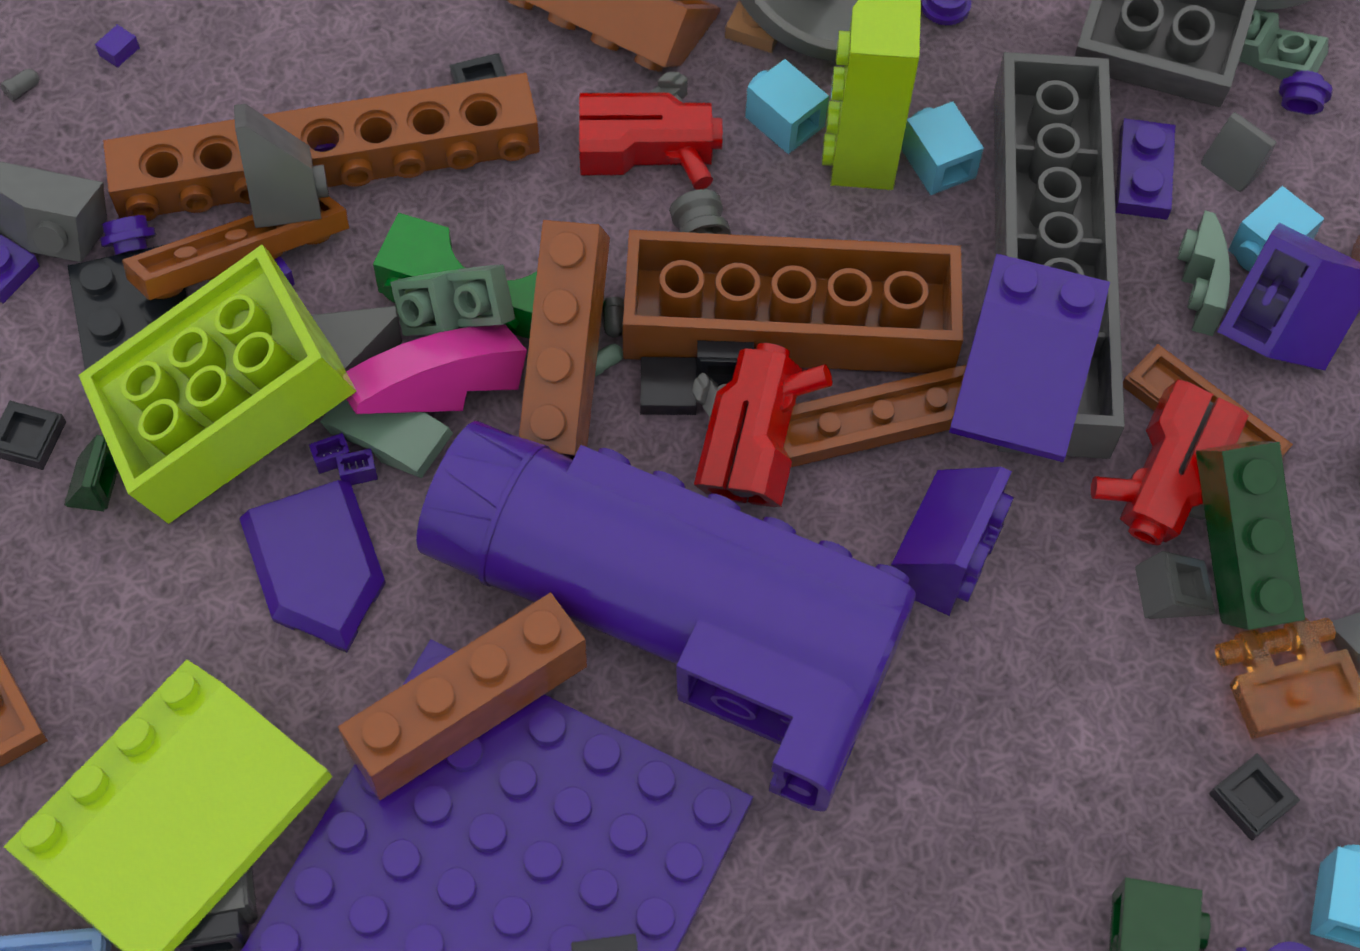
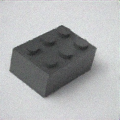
M1091 0L1075 56L1109 59V75L1112 79L1221 107L1232 86L1257 0Z

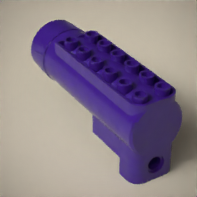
M480 421L469 423L458 434L447 450L427 492L417 528L416 542L418 551L421 554L472 575L485 586L496 587L532 602H536L551 592L571 619L677 664L678 700L779 744L780 747L772 764L771 772L774 775L769 785V791L806 808L821 812L826 811L856 740L884 681L911 615L917 595L915 590L908 584L910 581L909 577L897 568L884 564L872 567L853 559L852 553L837 543L822 540L817 544L796 535L795 529L782 520L773 517H764L763 520L741 512L740 507L735 502L724 496L709 494L705 497L686 489L685 484L680 479L669 473L654 471L650 474L633 467L626 457L614 450L599 448L597 452L580 445L574 459L571 460L551 450L547 445L508 434Z

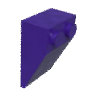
M996 253L949 433L1064 462L1100 330L1110 282Z

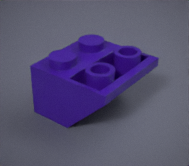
M1278 223L1268 237L1217 332L1268 358L1326 370L1360 311V262Z
M1003 467L937 470L891 564L892 567L899 569L909 577L910 581L908 584L917 594L915 601L948 616L957 598L969 602L982 573L981 569L988 554H991L1004 525L1003 522L1014 499L1013 496L1004 493L1012 471Z

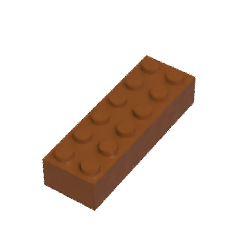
M629 230L623 312V359L641 360V357H696L697 361L698 340L754 342V349H756L759 343L779 345L790 351L789 358L802 368H813L826 364L829 369L932 373L956 367L963 344L961 246Z

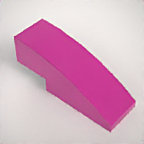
M505 324L465 327L435 333L398 345L346 371L357 391L346 400L356 414L463 411L467 391L518 390L527 349Z

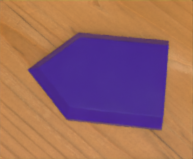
M337 480L247 510L239 519L272 620L292 630L296 628L325 641V644L347 653L358 634L357 629L371 603H375L386 583L351 482Z

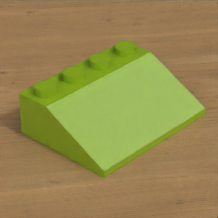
M858 0L852 8L849 31L839 30L836 65H844V67L834 66L831 100L838 101H829L827 134H824L822 165L831 166V186L893 190L919 62L921 0Z
M263 245L257 247L78 375L127 493L168 524L357 392L337 353L270 252Z
M187 659L3 847L45 887L119 950L174 951L333 776L324 766L225 684Z

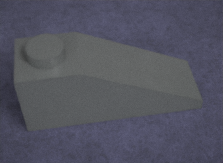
M0 161V233L29 252L82 262L104 233L102 224L108 222L103 182Z

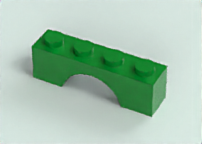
M399 212L373 263L378 292L382 293L393 303H395L390 282L394 280L465 268L452 251L448 227ZM537 271L520 279L507 280L515 319L505 323V325L514 335L530 339Z

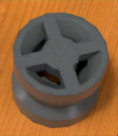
M701 189L687 192L678 197L670 206L669 212L673 225L680 229L679 232L731 234L728 221L721 217L723 205L720 195L715 191Z

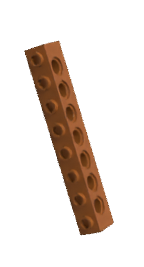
M527 73L263 115L310 146L313 166L324 164L328 187L340 185L358 187L376 179L395 176L413 178L425 171L449 167L459 170L467 169L480 162L498 159L517 161L529 154L540 153L538 121ZM235 119L103 140L108 191L119 219L146 215L147 221H150L163 214L182 211L201 213L209 210L212 206L236 202L250 204L235 131ZM336 144L329 151L319 152L314 150L318 145Z

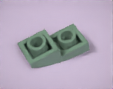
M1254 9L1239 61L1281 80L1292 76L1298 71H1313L1317 73L1328 54V37L1279 29V13Z
M1205 210L1196 231L1186 229L1177 259L1186 262L1181 281L1194 284L1187 305V309L1196 311L1192 331L1213 336L1227 307L1230 287V263L1227 243L1219 220L1215 213Z
M503 264L442 271L390 282L403 336L435 334L459 327L503 325L515 319Z
M346 399L328 411L320 421L331 435L343 433L345 440L371 449L381 463L419 478L424 476L453 435L448 426L425 412L356 414Z

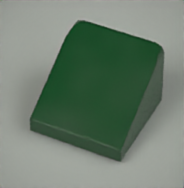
M96 435L79 455L65 499V506L103 512L104 509L108 508L118 469L103 435Z

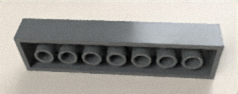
M1004 52L994 89L995 256L997 253L1110 282L1100 330L1066 456L1110 459L1124 430L1125 420L1109 59ZM997 445V452L1025 453Z

